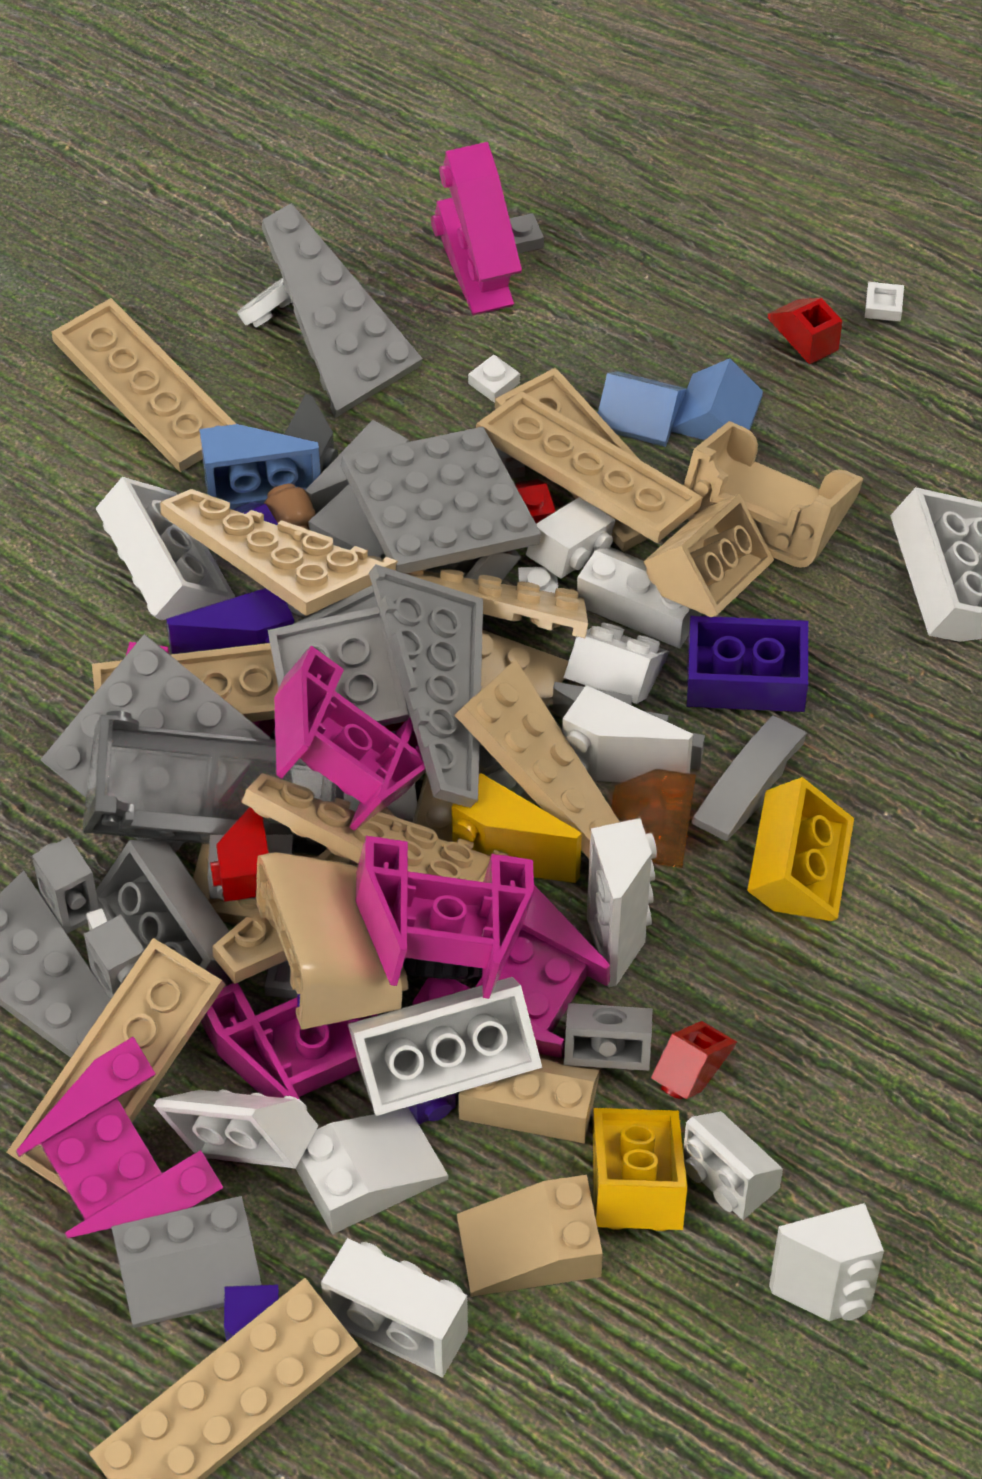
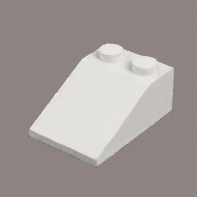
M588 685L584 687L564 716L562 732L593 780L686 785L688 782L693 740L692 733Z
M409 1108L395 1110L378 1116L374 1114L333 1122L318 1128L295 1168L332 1235L448 1180L447 1172Z

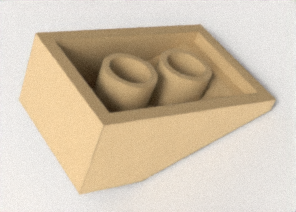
M587 1175L542 1181L457 1214L471 1297L601 1277L603 1253Z

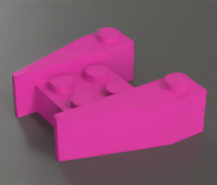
M484 142L448 150L445 153L443 166L439 167V173L443 187H449L452 198L437 201L435 215L431 216L434 235L441 237L444 249L472 316L514 306L509 290L511 275L522 273V268L499 174L489 144Z
M310 646L284 676L274 697L276 775L282 779L299 759L303 760L309 768L321 773L338 785L345 794L353 796L360 801L350 824V828L355 831L405 794L425 773L426 769L411 718L409 717L393 734L335 691L344 669L313 646Z
M365 836L356 871V904L390 985L397 986L404 959L412 958L482 968L483 998H490L521 931L534 891L533 860L491 854L484 881L479 882L409 872L407 841Z
M534 885V891L523 926L498 981L513 977L521 985L539 1054L564 1059V1039L553 1034V1031L567 1010L568 1003L572 1002L587 976L608 986L610 983V964ZM482 977L476 987L483 985ZM428 978L412 1002V1005L471 988L455 979Z
M232 983L221 990L201 1020V1023L217 1054L258 1093L268 1097L284 1098L285 1096H292L299 1099L300 1096L360 1070L348 1024L374 1017L378 1014L301 1030L296 1016V1008H298L297 998L255 1015L239 984Z
M134 1036L96 1058L16 1150L20 1158L36 1147L41 1146L85 1220L64 1233L67 1239L112 1229L111 1226L188 1209L223 1188L201 1150L161 1173L120 1104L118 1098L150 1080L156 1074Z

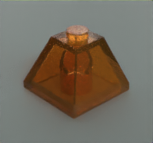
M654 769L615 785L611 809L619 822L640 818L645 834L652 833L657 849V858L652 859L653 864L683 868L694 804L696 774Z

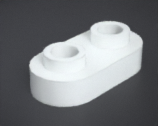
M283 278L237 311L244 325L252 323L254 327H258L273 317L270 311L279 305L280 308H283L292 303L290 295H287L284 288Z

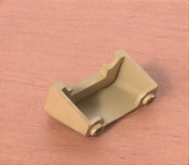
M728 421L693 450L683 486L703 498L700 509L691 515L688 520L690 521L702 509L740 493L772 557L794 567L802 568L809 566L819 557L854 503L864 478L845 470H834L825 476L820 489L755 462L758 451L756 437L745 427Z
M273 852L259 855L257 858L256 904L261 918L273 919L291 969L290 984L292 990L296 989L297 994H300V1007L296 1008V1016L301 1030L401 1009L402 991L408 989L406 971L404 966H402L397 986L390 985L356 904V871L358 866Z

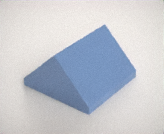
M730 358L696 372L691 377L672 426V432L706 440L728 421L745 427L750 431L763 397V391Z
M618 371L610 372L606 376L598 414L617 435L666 447L672 432V426L687 389Z

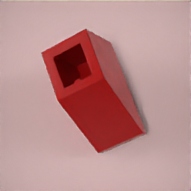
M822 297L797 299L768 313V320L808 364L839 350L843 320Z

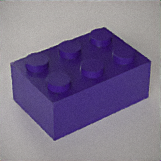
M690 616L686 707L805 712L808 691V621Z

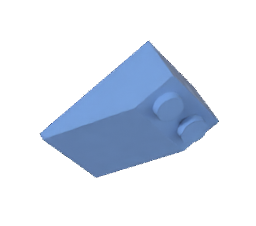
M239 424L199 429L207 493L210 496L230 502V509H235L250 502L264 504V501L268 498V492L283 484H294L295 487L306 490L321 474L318 442Z

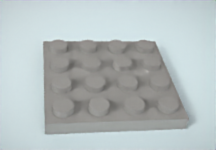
M484 427L342 456L341 468L385 556L398 561L396 564V571L411 573L540 543L541 532Z
M144 634L40 760L86 797L94 728L100 715H106L110 711L130 713L131 718L137 720L140 727L270 739L271 737ZM107 746L104 796H114L121 802L134 804V810L203 816L210 757ZM225 757L218 759L212 809L252 760ZM134 837L137 840H160ZM166 840L175 853L185 843Z

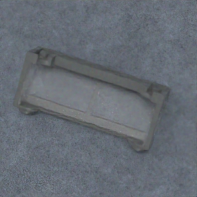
M110 711L106 715L101 714L94 728L83 832L209 844L210 835H225L249 808V806L241 803L247 788L262 773L281 779L276 775V742L269 739L140 727L139 722L132 719L131 714L125 711ZM301 759L282 778V780L309 788L313 792L314 798L334 802L335 798L344 800V792L338 785L321 773L309 768ZM263 817L265 834L292 835L294 852L321 854L327 849L326 846L308 837L296 835L289 827L272 818Z

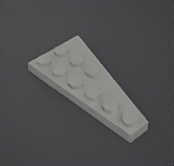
M292 203L263 219V233L273 259L279 266L286 293L290 295L294 314L310 356L314 359L318 368L323 390H326L331 402L330 408L334 419L421 366L423 358Z
M375 564L370 570L369 575L433 797L471 808L478 801L480 742L454 715L481 691L483 599Z
M22 871L0 893V1006L71 1058L111 999L25 871Z

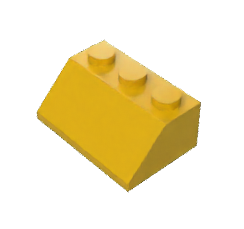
M803 777L766 790L747 891L775 912L828 921L838 919L854 817Z

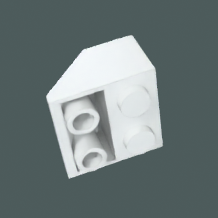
M602 623L601 627L592 626V628L587 629L586 638L576 637L564 678L588 685L594 689L632 695V702L637 704L647 698L668 657L669 651L659 648L660 642L653 638L638 635L636 640L623 635V628L609 623Z
M720 1111L693 1116L686 1122L683 1147L685 1171L695 1182H703L713 1192L716 1201L723 1209L728 1212H735L744 1220L780 1189L783 1168L724 1113Z

